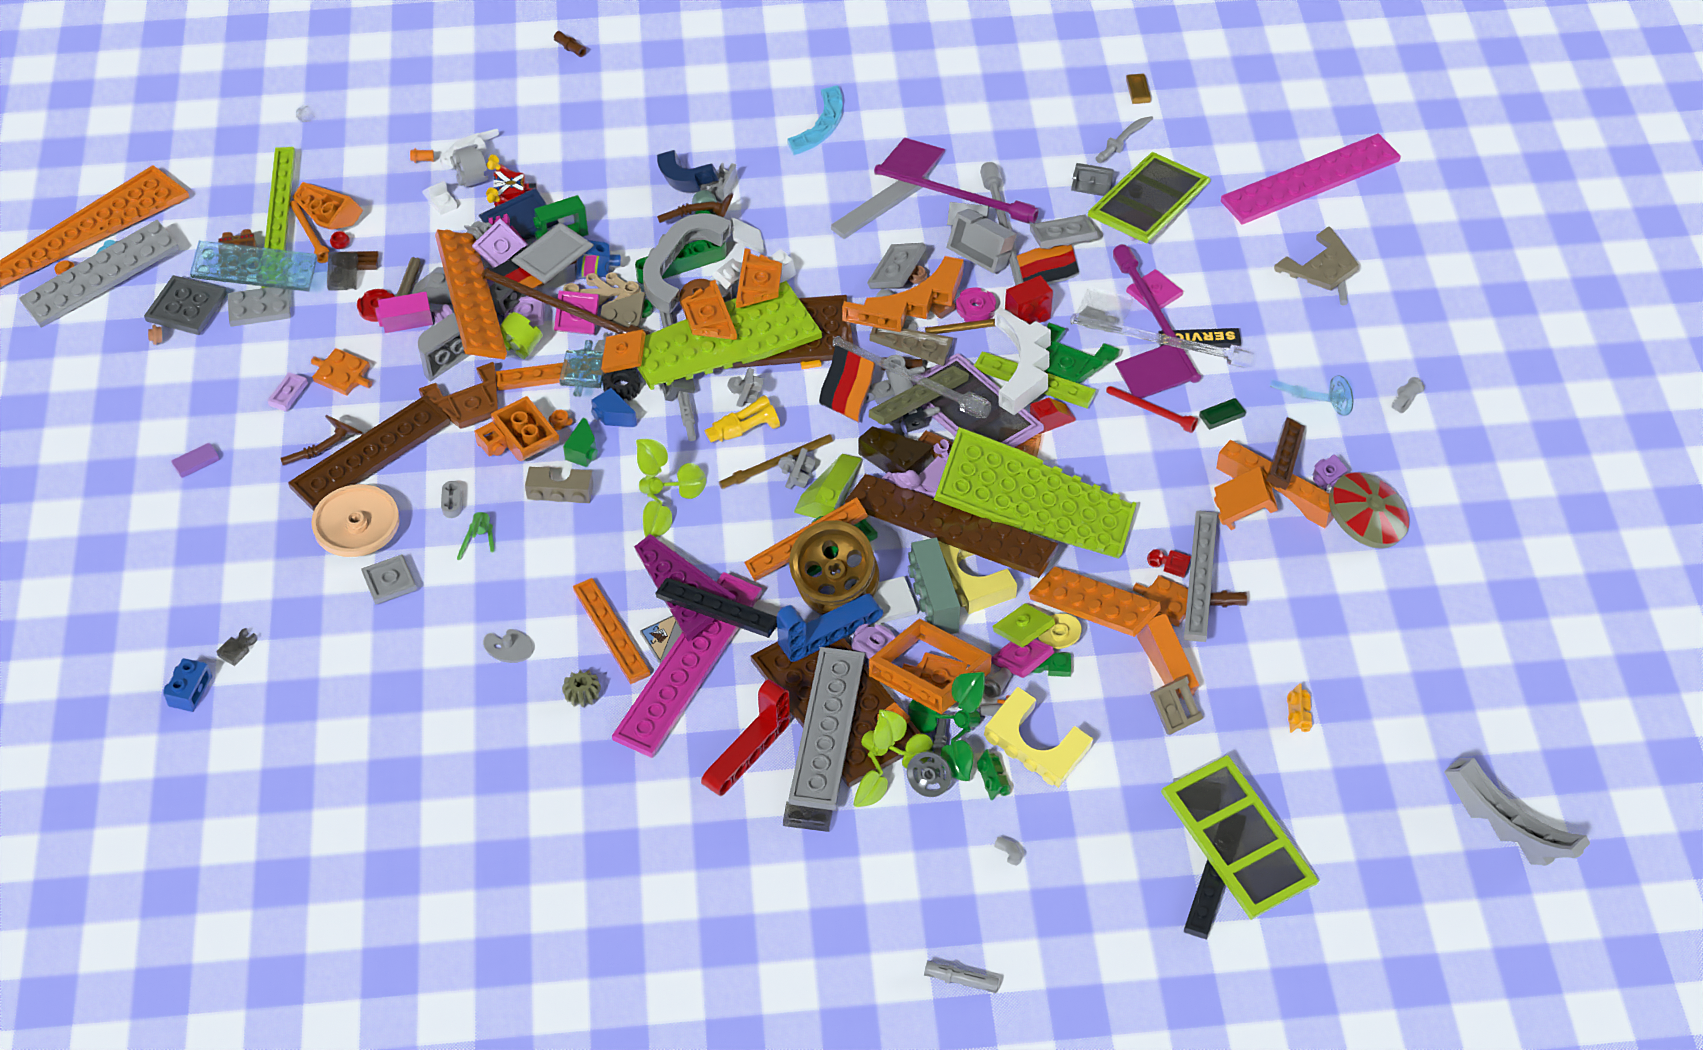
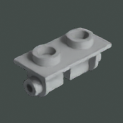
M476 221L471 226L464 225V227L467 229L466 233L472 234L478 240L492 227V224Z

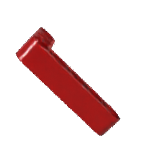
M770 679L766 680L758 691L759 716L705 771L701 778V784L718 796H723L789 725V691Z

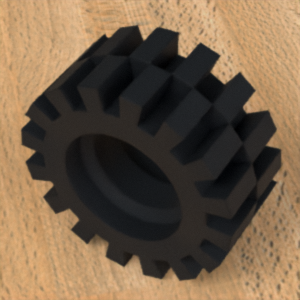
M635 368L604 373V376H602L604 392L612 388L623 400L627 399L628 401H631V396L635 398L640 392L639 374ZM620 381L628 382L622 386L615 385V383Z

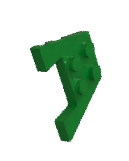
M1050 322L1047 325V328L1051 330V345L1046 348L1049 351V367L1044 371L1046 373L1080 384L1120 355V349L1105 343L1102 344L1095 356L1063 345L1059 342L1065 335V328Z

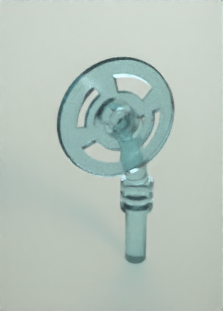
M1341 375L1332 377L1329 384V394L1309 391L1307 388L1302 389V386H1292L1273 379L1269 386L1290 393L1293 397L1295 395L1296 398L1301 397L1302 400L1307 398L1330 402L1335 411L1341 416L1349 415L1353 409L1354 399L1351 386L1346 378ZM1346 399V407L1344 409L1342 405Z

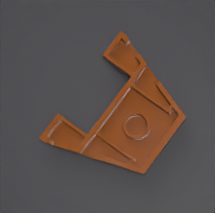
M494 362L476 368L477 374L482 381L480 384L443 396L435 382L419 388V394L421 397L425 395L460 429L491 418V413L498 410Z

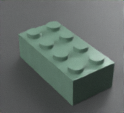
M937 538L911 542V552H908L910 562L908 573L910 578H914V592L920 596L919 606L921 612L926 614L925 621L949 634L959 633L960 604Z

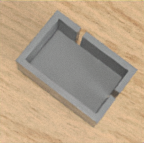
M969 208L956 214L946 248L994 274L1006 269L1011 254L1008 251L1012 250L1017 233L988 218L983 219V215Z

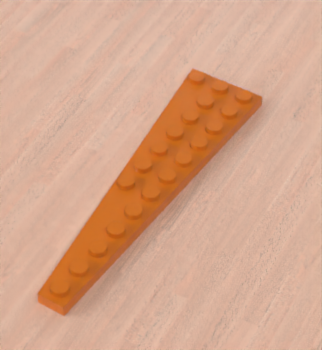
M154 165L150 166L0 260V287L67 255H73L76 251L174 204H180L183 200L189 198L188 191Z

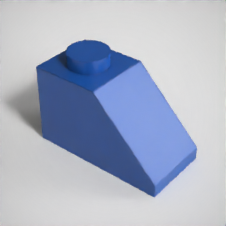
M612 388L591 399V413L596 420L599 419L604 425L620 427L637 426L636 412Z

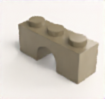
M529 466L525 482L526 497L528 500L590 503L594 485L592 470L571 469L567 479L554 481L551 478L550 468Z

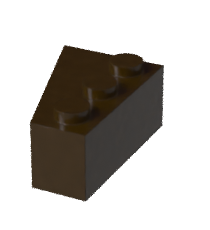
M872 426L858 438V454L885 473H905L908 470H913L919 475L933 462V445Z

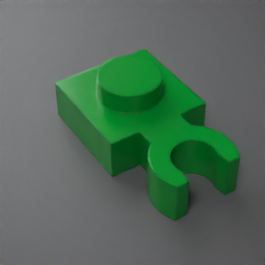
M1053 653L1032 672L1042 673L1043 671H1048V676L1071 677V653Z

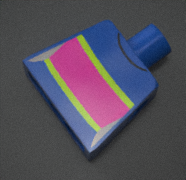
M588 240L594 246L576 259L575 276L576 279H586L589 273H595L598 278L606 277L609 266H620L621 255L610 254L608 243Z

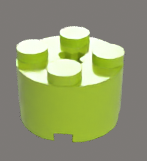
M510 312L500 325L506 350L510 351L512 349L516 351L515 353L520 358L526 359L541 340L543 334L537 326L533 329L529 325L531 322L529 319L519 313L512 312L511 314Z

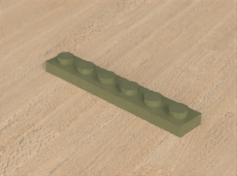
M952 366L869 410L868 417L879 424L886 425L968 381L969 374Z

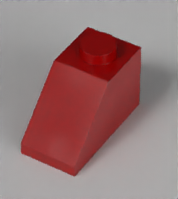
M1048 397L1030 404V414L1044 425V430L1038 434L1076 421V418L1066 404Z

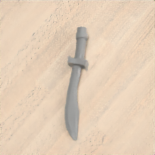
M1153 116L1134 121L1116 140L1110 137L1107 140L1106 149L1098 154L1095 158L1098 163L1104 162L1114 151L1121 153L1124 146L1123 141L1130 134L1143 128L1153 120Z

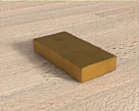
M1127 74L1126 82L1132 104L1150 103L1151 96L1145 74Z

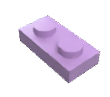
M288 372L267 400L269 406L287 412L308 384L307 378Z

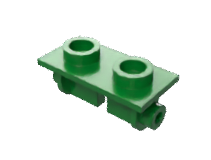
M986 749L977 761V768L981 773L990 800L993 801L997 794H1001V796L1009 795L1011 787L1006 775H998L1004 772L999 756H996L995 753L990 754L989 750Z

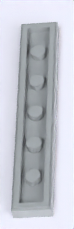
M898 180L831 224V230L842 239H846L923 187Z

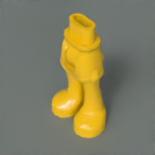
M763 395L741 411L731 412L723 416L720 420L712 423V427L704 431L711 443L717 440L722 442L723 439L729 440L740 437L746 431L762 423H767L769 427L776 429L780 427V422L773 405H770L768 397Z

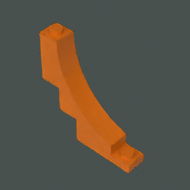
M944 256L941 264L930 277L909 290L889 296L868 297L864 305L844 301L842 321L901 332L907 316L927 319L932 303L952 306L963 276L964 259Z

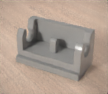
M722 162L719 166V181H715L708 188V191L712 192L719 202H722L730 194L737 181L736 164L731 163L729 170H726Z

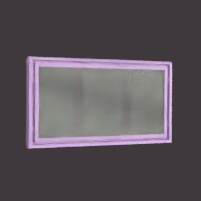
M959 353L948 358L944 366L937 364L911 379L913 386L952 366L969 374L968 381L921 405L924 410L939 407L940 413L932 417L954 437L960 427L1008 446L1016 447L1044 430V425L1024 408L1013 415L1000 407V388Z

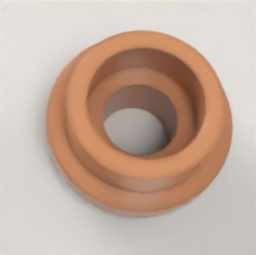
M916 265L908 280L912 283L920 284L927 279V272L922 266Z
M152 325V329H148V340L152 341L153 345L162 343L161 327H156V325Z

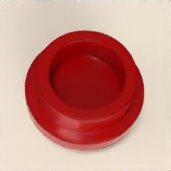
M337 231L331 235L330 244L335 249H343L350 243L349 236L343 231Z

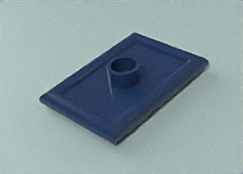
M535 187L478 216L482 222L489 223V218L496 220V216L504 218V214H508L510 226H513L520 236L526 240L534 236L537 231L533 222V217H535L534 209L547 205V203ZM555 220L546 223L547 229L559 224V221Z

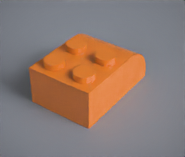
M528 396L491 413L492 422L505 436L508 449L519 461H523L559 443L558 433Z

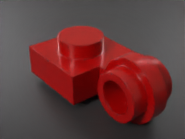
M1153 549L1147 556L1150 566L1157 568L1165 564L1164 572L1182 578L1185 577L1191 556L1170 550L1169 555L1165 556L1161 550Z

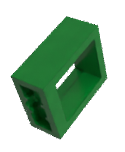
M579 195L534 209L535 217H533V222L537 229L535 232L537 240L547 233L546 223L573 215L574 223L566 226L582 237L589 235L586 210Z

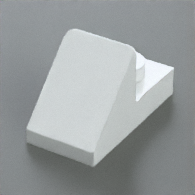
M445 180L422 191L423 195L440 216L457 209L456 201L447 192Z

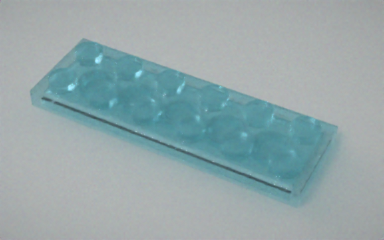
M199 240L190 276L196 279L309 292L318 258L316 254Z

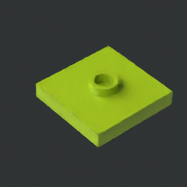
M1024 603L992 627L996 634L1023 648L1054 626L1055 621L1051 616Z

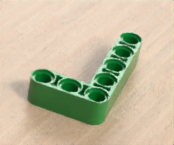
M707 210L697 211L695 214L711 213ZM697 240L686 244L664 272L662 279L724 260L727 256L726 241L721 247L707 240ZM648 256L640 258L635 262L636 279L641 284H644L643 268Z

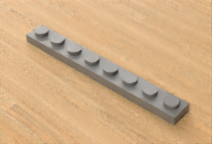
M1196 511L1184 630V640L1206 642L1217 512Z

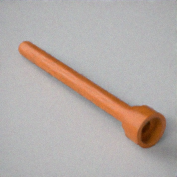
M294 200L291 201L290 206L315 248L314 256L317 262H328L331 259L329 249L321 245L298 203Z

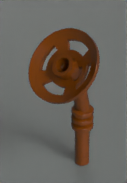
M734 193L727 195L722 202L686 203V206L683 204L682 207L678 206V209L658 215V221L662 223L679 216H687L688 213L692 214L694 211L713 209L717 216L724 218Z
M325 415L327 421L335 427V434L316 446L313 444L312 447L308 446L307 449L304 447L302 451L281 457L280 460L282 465L304 458L308 460L309 457L314 458V455L317 457L319 453L342 440L347 434L363 435L364 432Z

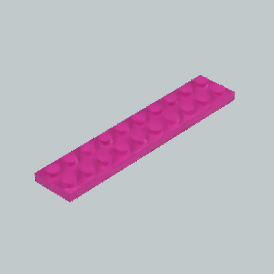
M1377 133L1221 196L1220 202L1243 225L1400 161L1401 155Z
M725 572L717 580L718 584L736 596L738 603L752 608L762 594V588ZM715 619L690 641H687L682 632L612 734V740L653 758L739 627Z

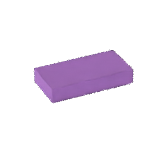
M208 442L171 460V463L179 476L183 478L220 459Z

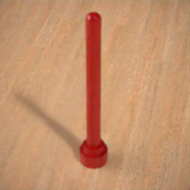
M1112 386L1106 388L1108 394L1180 424V427L1186 432L1193 433L1198 424V418L1185 415L1183 417Z

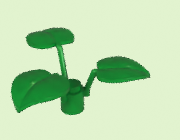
M984 672L964 673L954 679L952 696L956 702H959L958 708L962 709L955 715L937 714L938 712L915 700H912L908 706L910 720L921 733L934 731L937 726V718L954 719L955 724L959 728H963L961 732L951 739V745H946L942 748L940 755L949 764L952 777L961 781H970L974 755L970 744L958 739L966 732H970V728L977 727L980 723L981 717L977 709L982 702L984 693Z

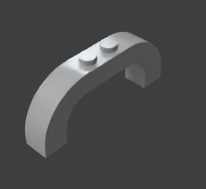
M694 214L677 221L666 234L660 237L658 245L650 250L643 268L644 291L654 307L670 315L679 303L680 289L666 283L662 279V275L683 247L694 240H707L721 247L731 234V221L713 214Z

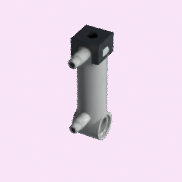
M891 355L885 360L887 378L890 381L895 396L913 387L910 377L925 372L923 366L907 370L905 360L900 355ZM922 406L903 415L902 418L907 433L927 427L926 418L940 413L939 407L923 410Z

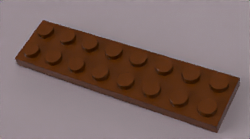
M424 395L288 482L289 488L314 511L325 496L339 488L356 485L449 425L450 418Z

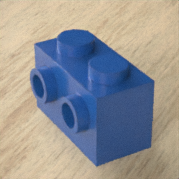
M182 658L179 665L175 667L169 684H166L163 690V696L168 707L194 712L212 678L208 663Z

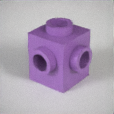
M1334 454L1327 460L1323 458L1314 465L1315 468L1312 475L1315 484L1318 487H1323L1326 491L1340 477L1347 474L1348 469Z

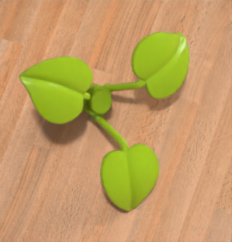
M637 439V464L640 471L646 475V477L639 481V490L643 494H647V497L655 500L649 501L644 507L643 531L645 537L651 534L656 538L665 534L670 529L672 513L668 507L662 506L663 502L654 494L660 493L663 486H679L681 497L686 499L696 498L703 492L706 486V475L698 465L686 463L678 470L677 478L679 482H662L655 476L662 472L661 467L668 462L666 448L663 444L653 439Z
M879 710V718L875 730L868 731L862 738V746L870 751L868 756L876 766L877 772L874 770L869 771L861 780L855 794L854 807L873 805L881 800L886 793L888 781L882 776L883 771L875 756H882L890 749L900 755H904L902 766L907 769L910 760L915 755L921 752L933 751L932 747L934 744L931 738L922 733L916 734L909 739L906 744V751L894 747L895 741L900 740L904 736L907 724L902 716L893 711ZM924 757L920 760L925 763L930 757Z

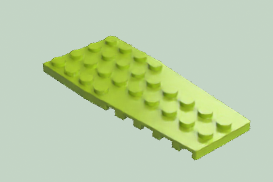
M784 281L780 283L778 298L741 308H736V298L724 302L736 330L737 339L692 335L687 319H684L645 336L642 363L637 369L650 390H654V386L666 383L668 386L679 378L685 377L686 380L693 379V375L704 372L707 375L713 373V369L723 366L724 369L733 367V363L742 361V364L773 356L822 338V332L788 282Z
M960 427L957 430L933 499L981 518H988L993 522L1004 523L1032 534L1118 559L1123 552L1136 507V502L1128 503L1120 499L1121 495L1114 492L1112 495L1100 490L1101 486L1086 484L1081 481V477L1076 475L1071 477L1062 473L1063 469L1057 466L1051 468L1044 465L1043 460Z

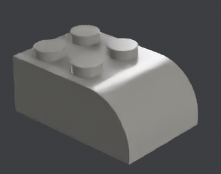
M455 313L448 315L445 319L431 326L418 339L423 372L429 381L434 380L471 356L464 352Z

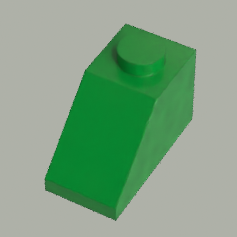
M586 418L581 419L563 446L565 460L584 467H588L598 454L595 438Z

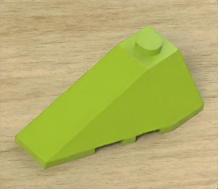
M842 453L801 494L794 513L817 518L825 516L841 507L857 474L862 458Z

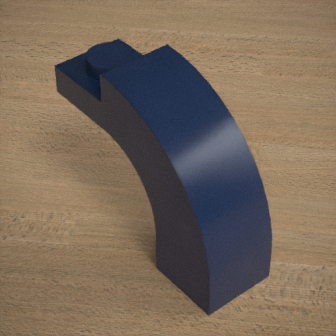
M675 150L657 154L658 167L667 183L675 190L695 193L701 191V185L719 181V174L713 163L686 169L682 168L681 160Z

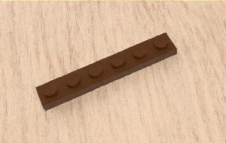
M1286 417L1283 422L1266 479L1272 486L1284 490L1290 484L1305 430L1304 425L1289 417Z

